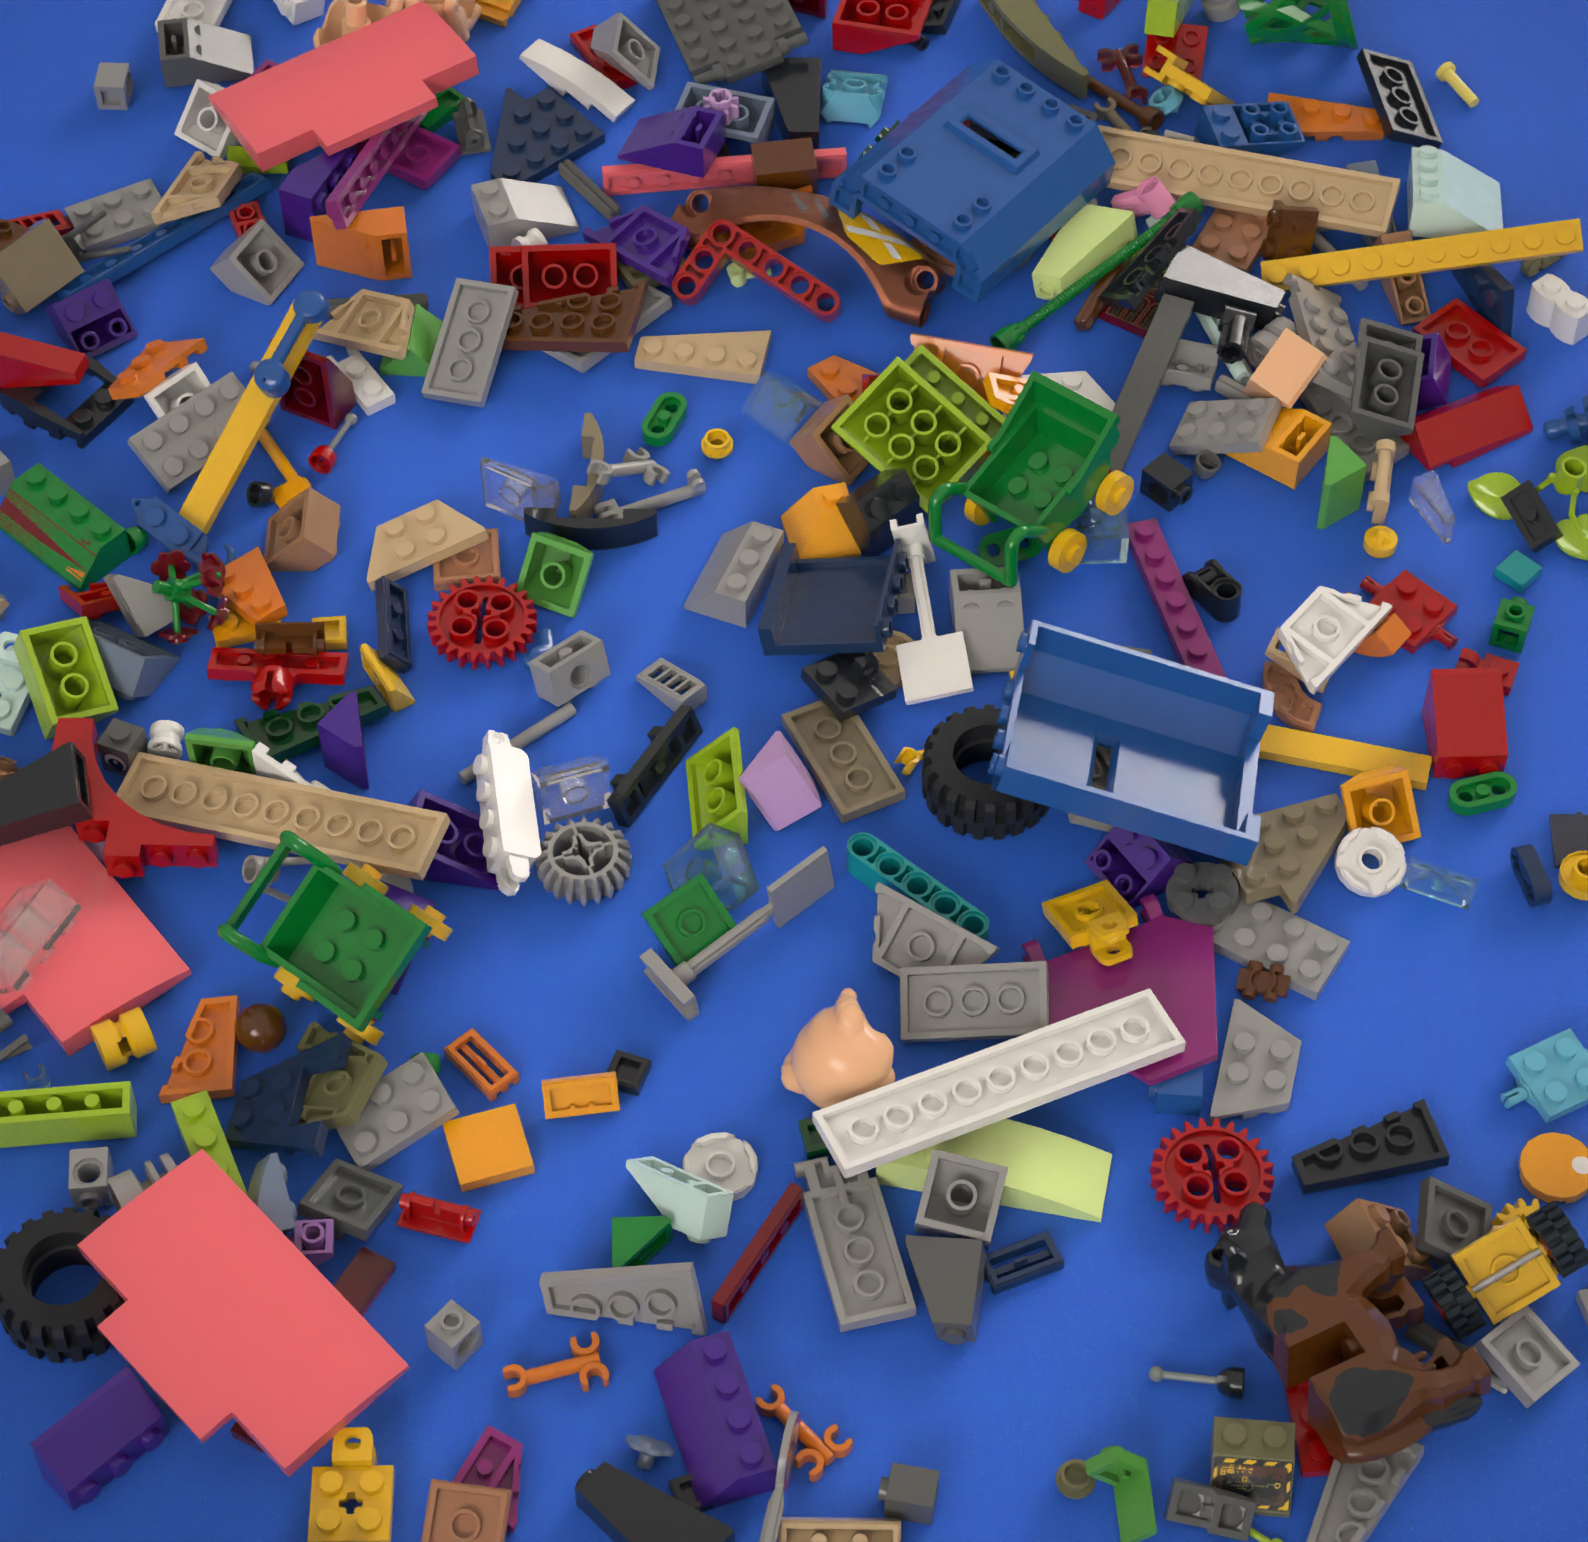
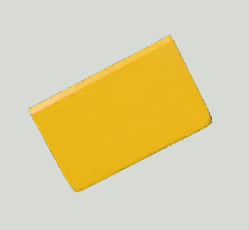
M366 643L361 644L362 666L390 710L397 712L414 704L415 699L396 670L379 660V651Z

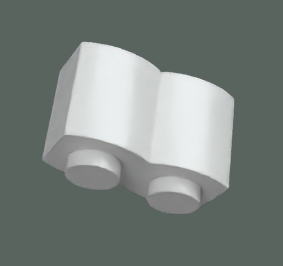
M1547 273L1532 283L1526 312L1532 320L1544 327H1548L1557 339L1569 345H1574L1588 335V299L1571 291L1562 279Z

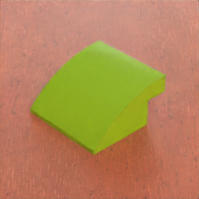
M920 344L905 361L897 356L831 426V429L880 473L884 470L905 468L920 496L919 507L928 514L929 499L939 485L945 482L967 483L990 456L991 452L987 451V445L998 433L1006 418ZM947 496L942 504H944L952 496Z

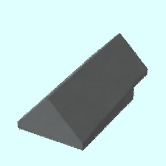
M1362 317L1359 326L1349 416L1368 442L1411 434L1414 430L1424 353L1421 352L1423 335Z

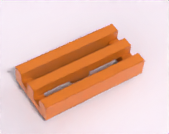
M473 1028L444 1048V1055L491 1102L497 1098V1093L500 1091L502 1093L506 1092L509 1089V1084L513 1083L515 1085L520 1081L519 1073ZM470 1041L505 1076L500 1078L466 1043ZM456 1050L462 1052L493 1084L491 1085Z

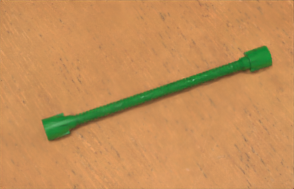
M1187 192L1169 207L1170 211L1166 213L1165 217L1059 293L1058 296H1055V298L1044 304L1023 321H1018L1011 325L1008 324L990 336L992 347L1015 350L1025 341L1028 331L1142 249L1179 208H1195L1199 214L1202 213L1203 204L1199 197L1193 192Z

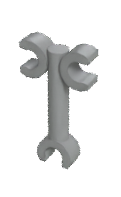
M639 447L637 454L631 449H627L623 457L624 463L607 464L601 460H592L586 471L587 474L599 475L597 483L600 485L608 484L611 477L643 474L644 482L650 486L654 485L656 479L661 484H666L670 474L665 467L656 464L653 459L649 460V452L642 447Z

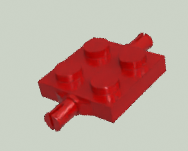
M1406 569L1385 586L1380 585L1370 576H1366L1361 581L1360 588L1374 596L1369 603L1381 606L1382 602L1391 604L1392 609L1388 616L1396 613L1412 632L1410 637L1401 646L1408 652L1414 654L1424 644L1433 640H1437L1449 650L1456 646L1459 639L1446 631L1444 627L1457 614L1458 606Z

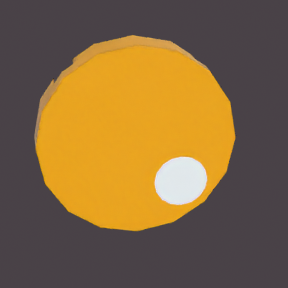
M1552 1132L1540 1134L1527 1142L1519 1157V1176L1522 1184L1533 1196L1548 1203L1551 1201H1566L1565 1204L1574 1203L1586 1196L1588 1193V1148L1581 1141L1570 1135Z

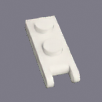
M346 347L349 357L339 362H336L331 355L326 357L353 382L355 401L368 416L396 403L394 392L357 349Z

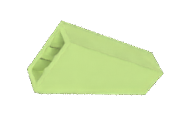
M1086 204L1060 228L1031 275L1036 298L1052 300L1124 247L1129 241L1134 240L1138 236L1134 211Z

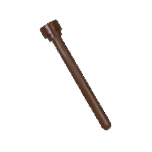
M1090 76V83L1087 86L1089 90L1106 100L1108 97L1113 98L1116 101V106L1137 118L1141 128L1151 126L1153 131L1160 128L1164 120V112L1154 106L1142 107Z

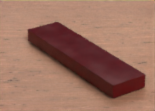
M792 1182L789 1184L711 1299L712 1318L722 1324L727 1323L804 1209L802 1187Z

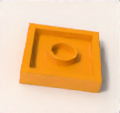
M515 1103L449 1120L443 1124V1131L461 1192L535 1173L533 1160Z

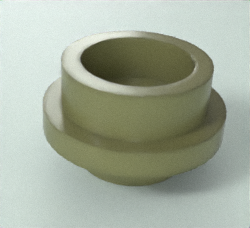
M1071 1459L1058 1468L1055 1483L1059 1492L1065 1497L1083 1499L1094 1490L1096 1479L1087 1476L1085 1461Z

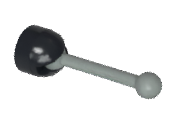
M1154 1366L1149 1370V1378L1154 1382L1170 1379L1215 1384L1222 1395L1242 1400L1245 1368L1226 1367L1217 1376L1164 1371L1161 1367Z

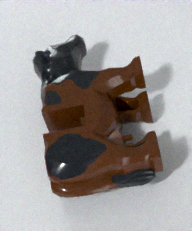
M1252 1202L1241 1209L1236 1223L1223 1231L1216 1246L1206 1254L1204 1267L1208 1284L1221 1292V1299L1227 1310H1231L1237 1305L1239 1306L1252 1330L1256 1343L1274 1364L1286 1390L1309 1380L1307 1421L1320 1436L1328 1453L1341 1464L1376 1461L1402 1451L1432 1431L1467 1421L1481 1408L1483 1404L1481 1396L1490 1393L1491 1370L1473 1346L1463 1350L1460 1354L1446 1336L1438 1340L1434 1354L1426 1363L1421 1362L1428 1356L1426 1351H1419L1412 1355L1408 1350L1399 1346L1393 1329L1403 1328L1406 1324L1418 1325L1423 1323L1425 1305L1405 1276L1397 1280L1391 1291L1373 1293L1379 1286L1389 1282L1391 1276L1404 1273V1249L1387 1226L1377 1231L1375 1243L1367 1251L1348 1255L1336 1262L1284 1265L1277 1243L1271 1232L1272 1217L1267 1207Z

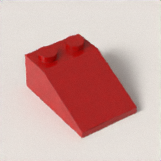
M841 0L832 21L833 50L865 54L918 41L933 0Z

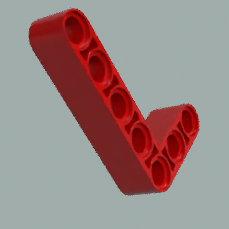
M718 219L708 227L672 281V289L677 299L684 305H695L703 298L727 261L730 260L824 322L836 320L842 312V304L835 290L725 219ZM723 230L731 232V237L727 242L719 243L716 241V236L719 232ZM753 247L757 249V254L753 259L745 260L741 258V254L746 248ZM702 257H712L713 263L709 268L701 269L698 267V262ZM779 264L783 267L782 273L779 276L771 277L767 275L770 266ZM805 281L809 284V288L805 293L796 294L793 292V287L797 282ZM692 282L696 284L695 290L691 294L683 295L680 293L684 283ZM830 298L835 301V305L831 310L822 311L819 309V304L823 299Z

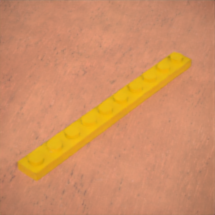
M1580 218L1261 261L1260 264L1263 281L1289 292V286L1284 285V278L1288 273L1313 283L1314 288L1316 286L1327 287L1583 252Z

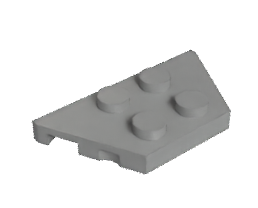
M877 882L875 886V893L878 894L877 915H874L876 939L873 943L872 962L900 977V968L983 964L999 952L1000 947L883 883Z
M1234 999L1208 1122V1124L1212 1125L1215 1118H1219L1221 1124V1119L1241 1115L1242 1119L1257 1117L1261 1113L1273 1114L1288 1111L1302 1041L1240 999Z

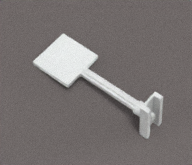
M923 513L916 514L917 523L898 527L896 519L889 520L894 541L895 539H900L903 552H907L909 555V567L911 569L922 633L921 640L896 645L906 705L974 691L963 631L941 636L936 635L924 568L925 563L935 561L932 543L929 540V533Z

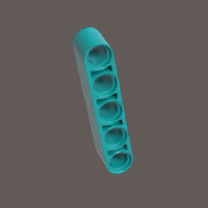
M860 832L849 838L847 841L846 867L854 878L874 892L877 882L883 883L988 941L990 922L988 917L978 908L874 835Z

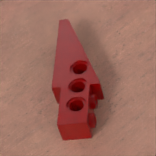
M0 332V389L79 384L90 364L85 353Z

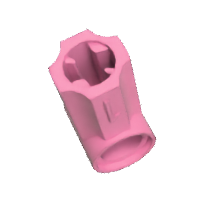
M1154 176L1143 181L1136 189L1114 195L1110 203L1112 208L1134 211L1135 218L1151 214L1156 219L1165 216L1170 211L1169 207L1175 203V199L1161 180Z

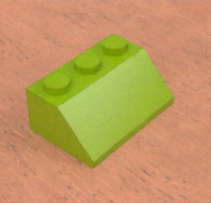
M86 616L20 630L13 648L45 740L55 737L58 718H93L94 723H97L118 712L119 708Z

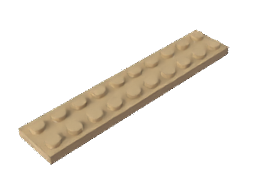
M1098 125L1115 160L1111 181L1106 188L1130 191L1138 188L1146 179L1156 176L1175 200L1187 192H1193L1199 197L1204 206L1267 217L1268 211L1272 209L1273 201L1281 200L1286 206L1316 207L1319 211L1317 226L1374 237L1388 233L1400 188V179Z
M142 752L137 753L116 793L122 801L136 812L162 825L187 832L215 834V838L275 850L280 843L279 837L281 832L290 830L328 855L335 863L348 865L349 862H352L360 868L364 863H367L379 872L423 881L451 822L447 813ZM293 850L290 851L291 854L299 855Z

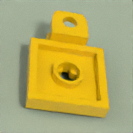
M1158 45L1156 51L1168 58L1161 71L1158 73L1147 66L1143 70L1159 82L1184 92L1203 106L1235 104L1228 97L1184 71L1188 62Z
M1107 879L1042 902L1043 915L1072 949L1089 945L1093 956L1105 966H1111L1133 957L1132 945L1126 939V934L1129 933V928L1139 925L1137 913ZM1111 951H1120L1116 954H1109Z
M368 1427L343 1428L333 1438V1466L313 1467L307 1542H391L395 1480L394 1466L377 1465V1454L373 1436ZM351 1438H357L361 1443H347V1441ZM356 1499L357 1502L363 1503L362 1507H356L354 1514H347L346 1508L341 1507L347 1500Z

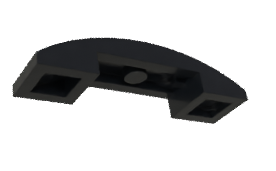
M524 507L523 511L526 535L531 537L532 533L549 532L577 542L588 550L627 547L658 536L657 509H623V519L558 518L557 508Z

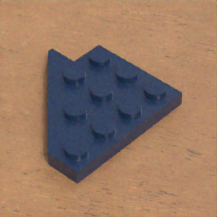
M509 87L505 92L490 172L491 180L505 178L536 183L559 170L558 165L560 162L563 163L566 159L573 162L604 144L605 133L549 87L527 100H524Z

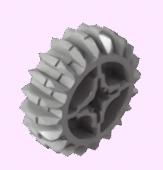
M583 815L580 822L574 823L569 817L567 826L556 823L554 832L546 831L544 841L540 842L541 855L535 861L538 868L537 875L540 882H543L546 892H553L556 900L566 896V901L569 905L575 900H580L585 907L587 900L593 899L599 905L601 896L604 895L612 899L614 890L622 891L624 881L629 880L632 865L630 845L628 840H624L621 830L614 831L611 822L602 826L598 817L593 822H587Z

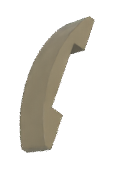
M585 412L581 433L583 458L591 459L590 461L601 460L605 462L604 443L600 427L593 414ZM588 474L586 486L573 485L569 509L570 518L592 517L594 514L593 507L600 503L605 486L597 483L599 475Z

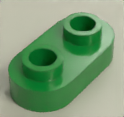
M667 392L661 394L655 400L641 424L642 438L647 444L660 447L667 445L673 440L687 416V400L683 395L676 392Z
M1017 527L982 537L977 544V556L996 567L1004 565L1005 542L1010 533ZM1027 538L1028 546L1025 549L1019 545L1018 561L1032 558L1039 554L1043 546L1037 538ZM990 544L995 545L997 548V554L994 557L988 553Z
M1501 771L1457 780L1450 786L1447 803L1452 811L1464 816L1504 808L1513 803L1517 792V783L1511 775Z

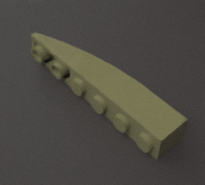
M978 0V3L1002 36L1024 59L1062 88L1080 99L1087 98V86L1090 83V75L1087 68L1082 67L1073 49L1068 48L1063 41L1061 33L1054 29L1047 14H1043L1039 9L1036 0Z

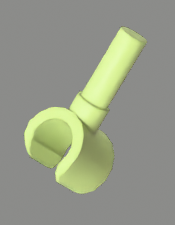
M735 263L727 266V273L731 284L735 287H742L747 279L756 278ZM768 268L767 275L771 276V268Z

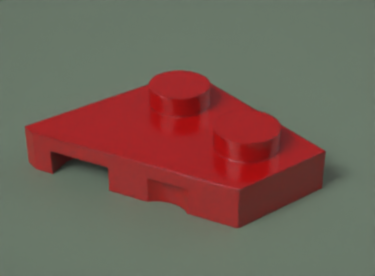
M105 582L90 583V591L73 592L70 590L69 585L58 586L60 599L81 617L86 616L87 619H97L104 616L106 612L121 611Z

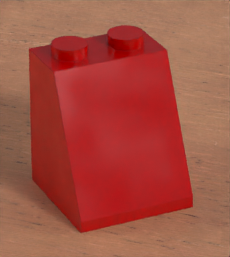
M1501 667L1431 669L1422 708V718L1429 756H1432L1431 769L1433 778L1457 779L1459 777H1473L1495 771L1504 772L1508 758Z

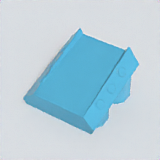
M831 70L827 75V83L823 86L820 113L828 124L831 121L868 124L869 128H871L880 119L888 83L887 75Z

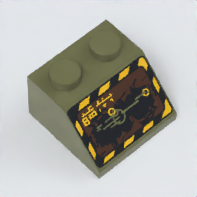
M1214 1416L1210 1436L1209 1485L1256 1500L1254 1515L1289 1518L1295 1461V1423Z

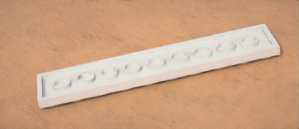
M1149 988L812 1112V1122L846 1179L1184 1052L1186 1041Z

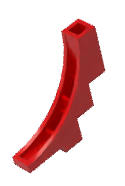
M58 718L52 751L72 741L86 759L93 819L75 824L80 841L93 843L106 841L103 857L108 876H117L119 878L144 877L146 866L162 868L168 866L218 867L219 851L215 834L187 832L162 825L139 814L116 795L105 781L98 767V748L96 743L99 738L93 718Z

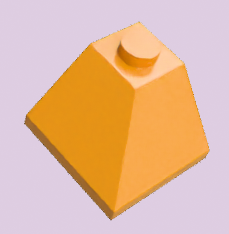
M845 482L812 488L781 515V522L788 543H796L800 559L861 557V551L836 506L837 502L849 495Z
M1388 765L1359 773L1340 785L1349 833L1358 828L1378 827L1393 834L1400 843L1421 838L1408 769L1396 765Z

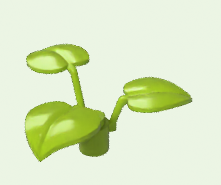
M1588 445L1561 454L1555 464L1556 473H1550L1548 478L1535 487V489L1539 493L1549 484L1553 483L1557 492L1563 495H1571L1568 511L1569 519H1564L1557 523L1564 536L1555 542L1564 553L1588 561V514H1582L1577 518L1575 515L1579 492L1588 493ZM1493 472L1468 482L1467 489L1470 497L1482 512L1500 520L1513 519L1502 502L1501 497L1521 485L1518 480L1507 473Z

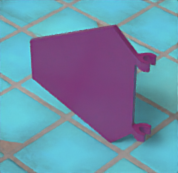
M1150 894L1139 899V902L1144 907L1140 911V916L1145 923L1129 929V933L1126 934V939L1131 943L1133 949V957L1111 966H1105L1090 952V946L1087 945L1046 961L1036 939L1022 944V948L1027 954L1022 956L1024 962L1046 961L1048 963L1049 1025L1149 988L1152 990L1186 1041L1185 1051L1128 1072L1130 1075L1153 1086L1218 1059L1213 927L1164 916L1157 898L1154 894ZM1111 951L1109 954H1116L1120 951Z

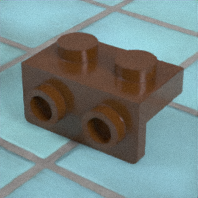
M1274 200L1272 209L1267 214V237L1261 245L1263 259L1269 261L1311 255L1319 216L1318 209L1316 207L1286 206L1281 200Z

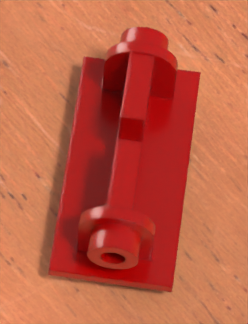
M411 1191L409 1194L403 1193L400 1197L399 1208H402V1212L397 1226L470 1244L482 1210L471 1208L470 1205L463 1206L419 1195Z

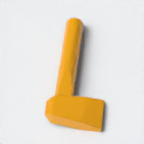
M264 429L258 440L287 481L274 488L272 497H275L274 501L279 509H281L307 488H311V484L307 478L301 477L296 473L268 430Z

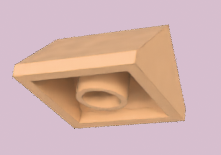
M1285 328L1250 377L1243 392L1254 398L1278 397L1281 406L1291 409L1327 359V356L1297 334Z

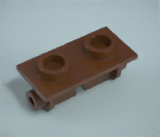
M324 622L255 623L256 639L254 641L255 653H261L262 656H266V654H286V650H292V653H313L314 656H317L318 652H326Z

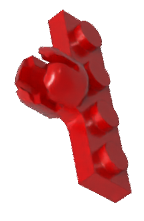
M213 647L207 666L208 679L250 681L252 682L250 689L252 691V701L264 711H269L271 701L276 702L274 710L280 711L291 702L294 687L298 684L344 685L349 667V654L318 652V655L314 656L313 653H292V650H286V654H266V656H262L261 653H255V649Z

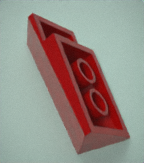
M616 243L490 246L489 283L516 287L519 294L515 306L520 305L521 309L538 307V301L584 292L590 296L607 293V288L617 286Z
M1519 385L1494 386L1417 415L1413 432L1399 437L1410 445L1409 451L1429 472L1446 463L1455 468L1531 433L1533 426Z

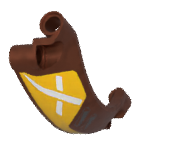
M766 186L697 189L689 194L685 205H678L674 214L670 217L673 221L688 228L691 238L687 248L692 250L708 227L718 219L728 220L738 227L751 223L780 221L815 230L835 241L859 263L877 291L882 307L889 318L917 328H922L927 321L930 312V302L928 300L934 299L936 294L941 293L947 283L946 274L900 233L863 211L852 219L831 205L829 197L818 194ZM706 196L709 200V206L703 212L700 203L702 198ZM723 230V231L719 232V233L717 234V236L720 235V234H722V233H724V232H726L727 230ZM931 272L934 276V284L931 288L927 289L923 281L925 275Z

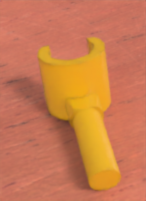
M904 747L895 759L894 764L903 763L906 765L901 773L910 775L919 761L922 760L924 749L916 751L913 748Z

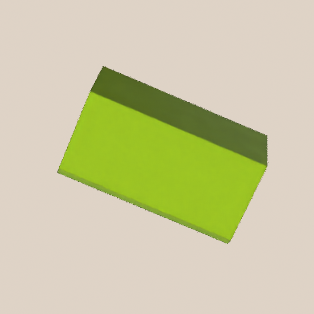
M732 727L686 760L693 845L697 847L748 844V815L745 787L738 780L743 773L739 729Z

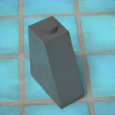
M906 1235L905 1244L937 1339L954 1345L963 1344L965 1341L976 1342L987 1257L983 1240Z

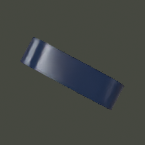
M1527 844L1512 847L1510 851L1511 866L1528 904L1531 907L1551 903V883L1534 846Z

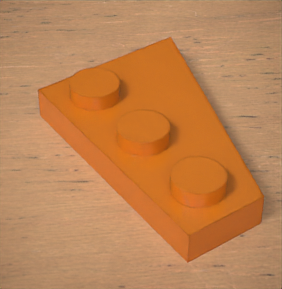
M198 338L171 342L154 340L147 343L145 349L131 360V364L125 371L118 374L117 379L108 388L112 400L143 396L166 379L165 372L187 365L189 363L187 359L189 355L193 353L201 355L208 350L205 339Z
M259 546L225 565V586L223 591L218 593L217 598L228 597L226 605L254 627L255 623L277 622L288 615L284 600Z

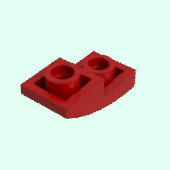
M258 201L241 204L234 209L235 211L232 210L228 214L237 239L260 219L266 222L265 217L262 216Z

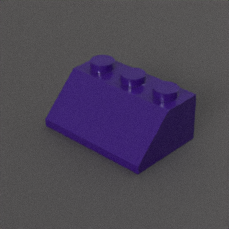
M126 1366L32 1441L30 1445L44 1480L75 1511L82 1504H87L94 1500L100 1493L101 1488L112 1479L126 1474L132 1467L133 1462L144 1453L155 1450L169 1433L163 1415L133 1372Z

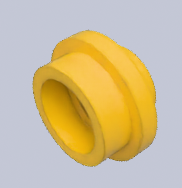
M719 428L706 432L701 441L702 452L707 457L713 459L727 457L731 454L734 447L733 439L729 433Z

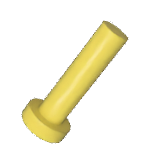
M1451 61L1442 64L1435 74L1439 81H1447L1470 108L1475 107L1479 103V98L1455 73L1456 66Z

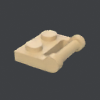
M1380 439L1376 442L1375 453L1378 454L1377 462L1372 461L1370 481H1375L1374 491H1369L1366 506V511H1372V524L1384 525L1389 507L1393 460L1396 451V443L1389 439Z

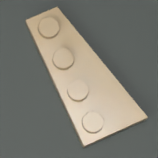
M771 330L640 337L634 365L636 369L760 385L771 343Z

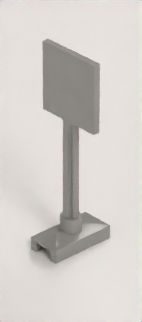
M822 846L766 888L769 897L767 905L749 915L689 961H683L671 970L652 948L639 956L640 960L647 967L644 970V974L688 1022L691 1021L700 1012L696 997L688 989L687 985L697 979V974L765 925L770 918L773 917L774 924L781 928L835 887L828 850Z

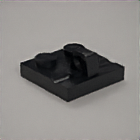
M872 652L868 654L836 653L803 667L800 677L841 722L895 699L898 690L878 668L879 660Z

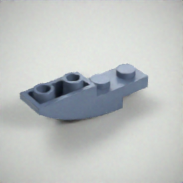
M277 1152L269 1154L256 1164L247 1196L285 1235L296 1228L297 1211L294 1202L289 1199L286 1188L287 1171L285 1166L280 1163Z

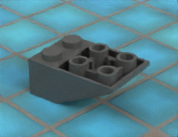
M190 18L157 21L160 64L165 88L195 85L197 79L211 83L244 80L254 72L251 35Z

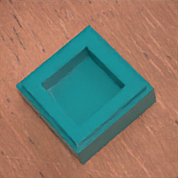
M1515 550L1495 568L1494 576L1521 593L1541 575L1543 567Z

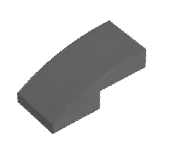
M1173 1477L1164 1517L1168 1521L1205 1528L1209 1534L1248 1541L1257 1502L1254 1499L1224 1489Z

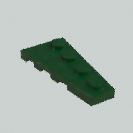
M371 685L331 695L328 698V702L318 704L307 701L297 704L298 709L278 714L276 709L264 712V718L247 722L246 717L234 720V723L240 735L255 741V745L260 741L270 748L267 755L281 763L321 745L317 723L349 692L357 691L362 727L388 716L389 710L386 702L375 687Z

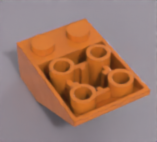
M404 206L359 211L348 228L339 230L335 229L333 221L328 215L310 217L317 265L379 281L413 278Z

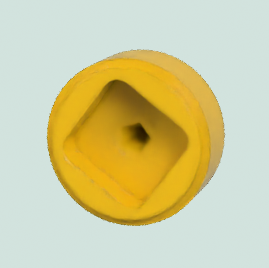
M1373 526L1365 533L1363 548L1372 557H1390L1396 551L1397 534L1389 527Z

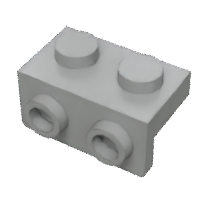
M1181 339L1161 385L1170 386L1175 384L1186 386L1192 391H1210L1217 372L1219 355L1216 352L1218 346Z

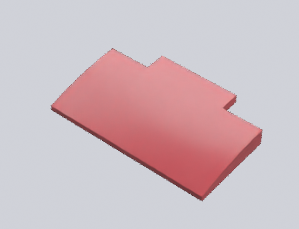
M421 1L209 95L208 99L263 172L319 146L330 156L438 107L437 98L434 94L478 75L479 69L476 55L434 10Z
M70 825L0 846V1007L8 1015L26 1003L69 1057L94 1041L90 1031L91 1026L107 1019L117 1022L119 1014L138 1006L141 1009L192 974L190 968L114 877L108 876L107 869L89 847L79 840L78 834Z
M203 1149L140 1193L77 1245L86 1260L125 1301L124 1304L97 1326L100 1333L202 1444L233 1417L288 1478L410 1369L402 1357Z

